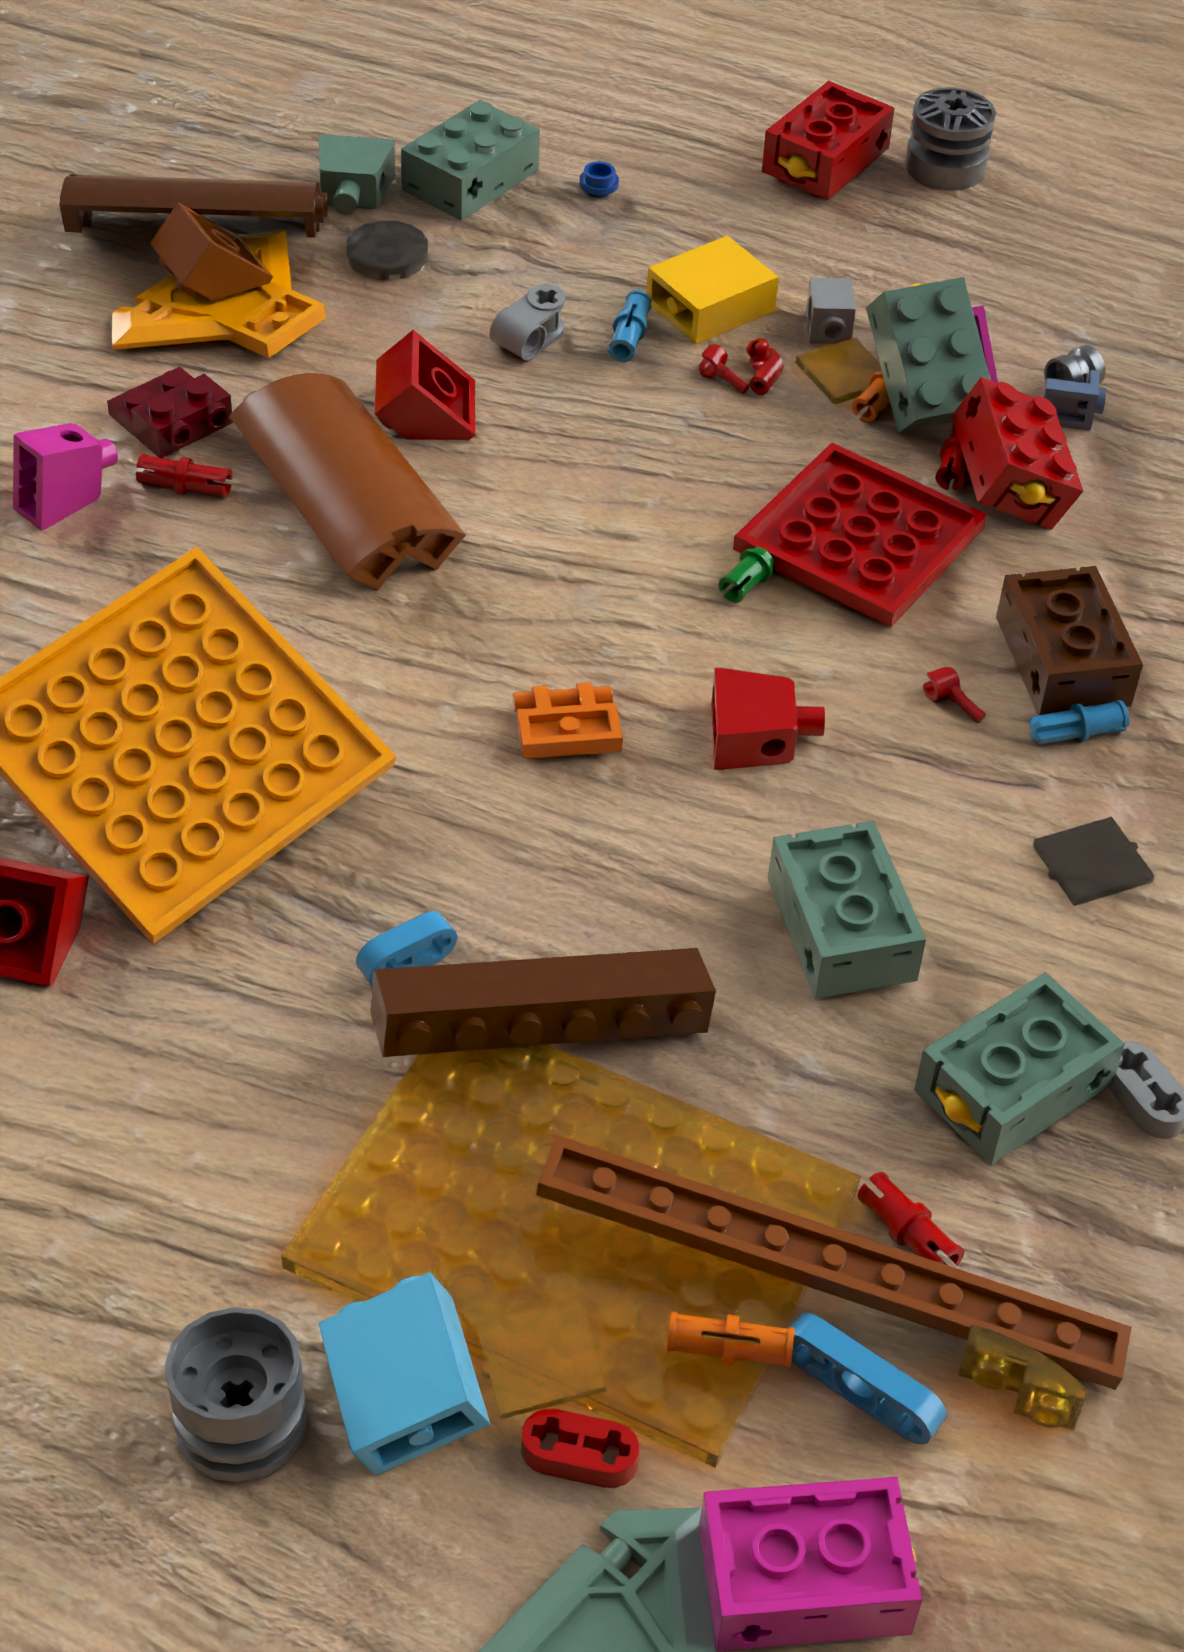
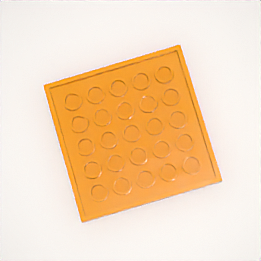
M197 546L0 677V776L153 945L392 768L396 761V755Z

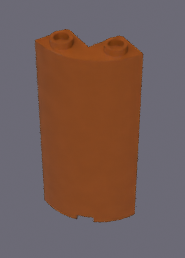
M319 373L288 376L249 393L243 402L230 414L229 417L346 576L378 590L406 555L437 570L466 536L343 380Z

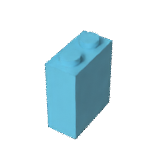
M431 1272L421 1276L405 1278L398 1282L393 1289L366 1301L350 1303L344 1306L338 1314L318 1322L351 1452L376 1476L490 1425L453 1297Z

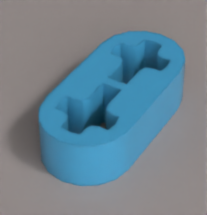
M430 911L368 941L359 951L355 963L360 972L373 986L375 969L431 966L444 959L453 950L458 936L442 914L437 911Z

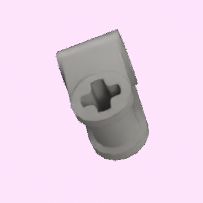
M546 284L532 288L518 301L502 309L497 314L490 327V339L525 361L534 359L540 351L552 342L560 339L564 334L565 324L561 319V309L565 306L566 297L564 291L559 287Z

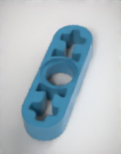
M802 1313L790 1326L795 1328L791 1361L793 1364L904 1439L915 1444H927L946 1420L947 1411L944 1404L930 1389L814 1314Z

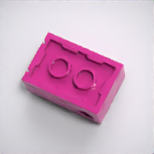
M898 1477L704 1492L699 1530L716 1651L912 1635L923 1599L918 1577L915 1578L917 1572L915 1565L916 1555L911 1545L904 1505L900 1504L902 1495Z

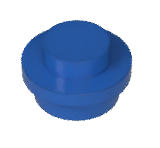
M596 161L584 167V172L580 175L579 185L589 195L601 198L608 196L618 189L619 177L613 165L607 162Z

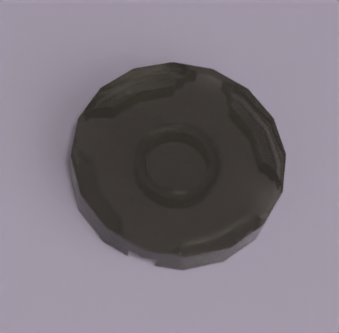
M376 221L364 224L350 234L347 238V257L352 269L367 278L385 281L389 280V275L400 274V279H404L421 271L428 262V239L421 230L411 224L399 221Z

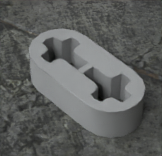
M1124 1042V1049L1113 1083L1108 1088L1139 1127L1147 1134L1162 1139L1176 1137L1184 1129V1089L1148 1047L1137 1042ZM1121 1065H1124V1067L1126 1068V1070L1123 1071V1070L1120 1068ZM1137 1068L1140 1071L1139 1075L1134 1071V1069ZM1154 1105H1156L1160 1110H1154ZM1171 1109L1173 1111V1115H1170V1113L1166 1110Z

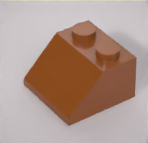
M179 202L150 242L151 246L161 257L158 261L159 264L175 275L177 278L174 283L192 297H196L200 293L215 301L269 284L273 278L272 274L241 237Z

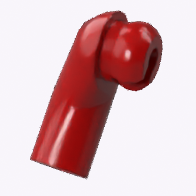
M757 338L751 341L746 348V352L750 356L749 363L756 372L749 385L754 393L765 395L781 375L784 366L776 350L769 348L768 341L763 338Z

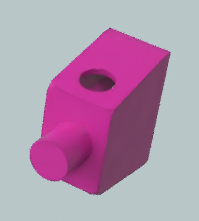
M72 423L14 434L13 509L42 531L93 503L101 495L102 469L113 466L118 461V454L114 444L108 439L98 441L77 424Z

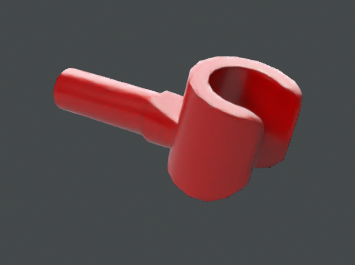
M710 344L702 353L704 359L699 364L700 374L705 378H713L717 375L742 394H745L749 390L750 385L725 366L728 361L727 352L720 345Z
M943 667L927 673L931 681L925 682L923 689L930 700L935 701L948 696L977 723L985 718L986 714L960 689V679L956 670L951 667Z

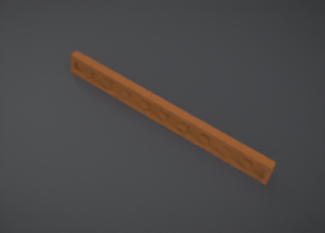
M556 1135L538 1183L536 1196L1116 1390L1123 1379L1131 1326Z

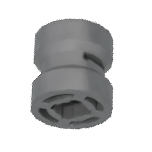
M1085 344L1071 350L1068 355L1063 354L1049 360L1044 369L1045 381L1047 378L1088 383L1090 372L1093 370L1100 371L1099 384H1101L1106 373L1105 363L1097 349Z

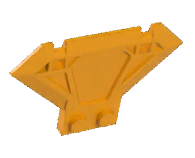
M286 230L239 234L238 236L242 238L272 274L273 278L269 284L213 301L200 293L196 297L188 295L174 283L177 277L170 274L136 296L134 299L138 305L135 307L121 306L112 312L113 350L227 339L270 358L326 319L325 305L292 290Z

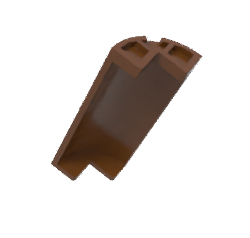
M70 174V176H66L64 179L59 202L65 232L82 233V227H91L93 211L170 214L178 202L200 215L305 218L306 235L309 238H315L316 232L320 230V223H324V217H328V192H320L318 182Z

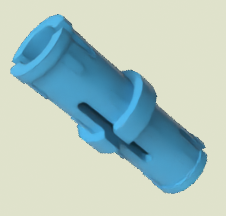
M633 290L627 294L623 310L616 315L613 323L615 333L609 344L608 352L614 360L619 362H628L634 358L637 343L645 336L648 327L646 317L651 309L650 304L652 300L646 292L641 290Z

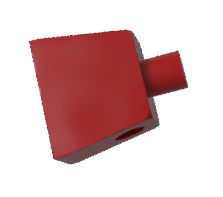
M727 668L714 669L711 698L714 770L787 764L794 759L797 736L824 735L825 708L823 706H796L795 683L790 678Z

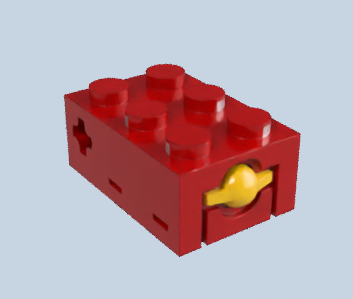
M827 81L766 130L761 172L777 178L782 183L791 184L808 191L815 197L828 200L889 149L895 107Z
M980 377L951 416L977 501L988 507L994 506L996 510L1035 524L1038 522L1040 526L1052 530L1084 492L1077 473V467L1073 462L1066 442V436L1062 431L1056 414L1057 410L1044 397H1032L1017 391L1008 383H996Z

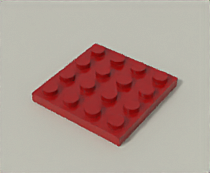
M830 443L734 536L733 550L742 554L746 549L763 548L770 553L774 560L773 570L892 627L985 528L987 514L835 443Z

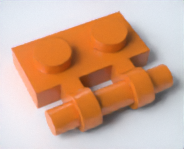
M591 682L576 683V687L570 689L549 690L547 685L532 686V691L513 693L514 712H517V728L523 759L622 752L623 736L616 702H613L611 686L593 687Z

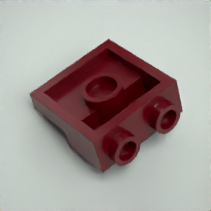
M181 367L165 372L163 375L129 389L125 393L107 401L109 415L159 458H163L233 423L229 417L232 413L231 395L205 373L194 378Z

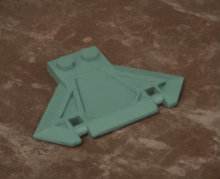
M701 1508L614 1511L600 1525V1530L612 1542L600 1554L582 1544L479 1652H716L699 1530ZM630 1560L640 1567L631 1579L621 1572Z

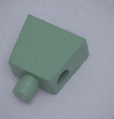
M319 134L321 192H328V206H334L342 214H351L356 208H378L395 178V140Z

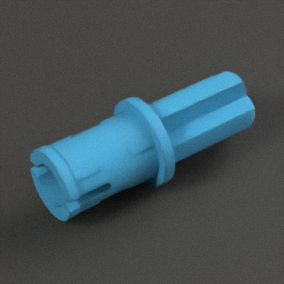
M1122 700L1084 707L1081 703L1073 704L1068 711L1031 718L1029 722L1030 736L1032 741L1038 744L1075 738L1078 742H1086L1089 736L1126 731V727L1129 726V713L1127 706Z

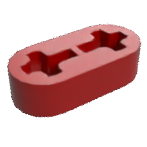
M542 1409L530 1415L522 1427L521 1454L525 1463L532 1470L541 1474L603 1488H617L626 1485L634 1478L638 1469L639 1441L636 1434L628 1426L618 1422L559 1409ZM547 1432L558 1434V1442L554 1444L552 1451L541 1449V1441L545 1439ZM607 1446L619 1448V1456L616 1457L614 1464L602 1462V1454L606 1452Z

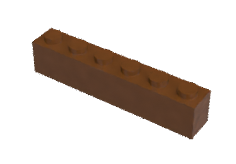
M698 948L387 968L374 970L370 1013L382 1057L707 1033L716 989Z

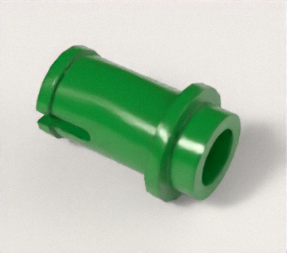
M760 547L746 549L740 556V562L719 580L718 586L720 591L733 584L723 596L731 602L739 603L759 582L767 581L772 576L774 560L770 553Z

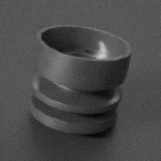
M945 87L925 91L916 98L913 107V119L910 127L912 134L908 141L905 160L908 174L921 184L946 191L963 190L977 185L984 179L990 151L988 144H990L996 117L993 104L984 96L967 89Z
M233 1307L209 1312L188 1324L170 1345L164 1366L179 1451L192 1468L215 1480L243 1482L269 1475L288 1463L301 1446L308 1422L303 1391L302 1365L296 1337L281 1320L257 1309Z

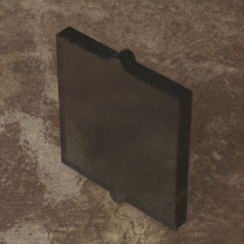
M1112 816L1034 839L1033 848L1049 869L1048 877L1058 882L1074 906L1149 884L1154 880L1155 875L1137 852L1138 844L1129 841Z

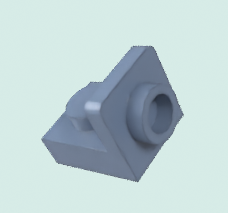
M1091 370L1088 383L1047 378L1043 397L1055 406L1061 427L1091 431L1094 414L1103 413L1106 400V388L1099 387L1100 371Z

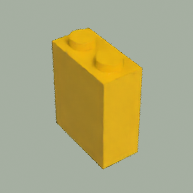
M727 235L648 267L646 293L652 300L651 307L691 341L698 344L775 312L779 276Z

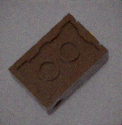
M1080 567L1079 571L1076 568L1030 572L1025 573L1024 577L1021 574L1005 575L996 619L1038 716L1068 711L1073 704L1080 703L1087 707L1122 700L1127 707H1131L1143 663L1097 567Z

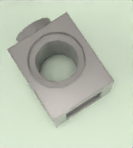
M810 278L806 305L809 343L851 344L856 312L852 279Z

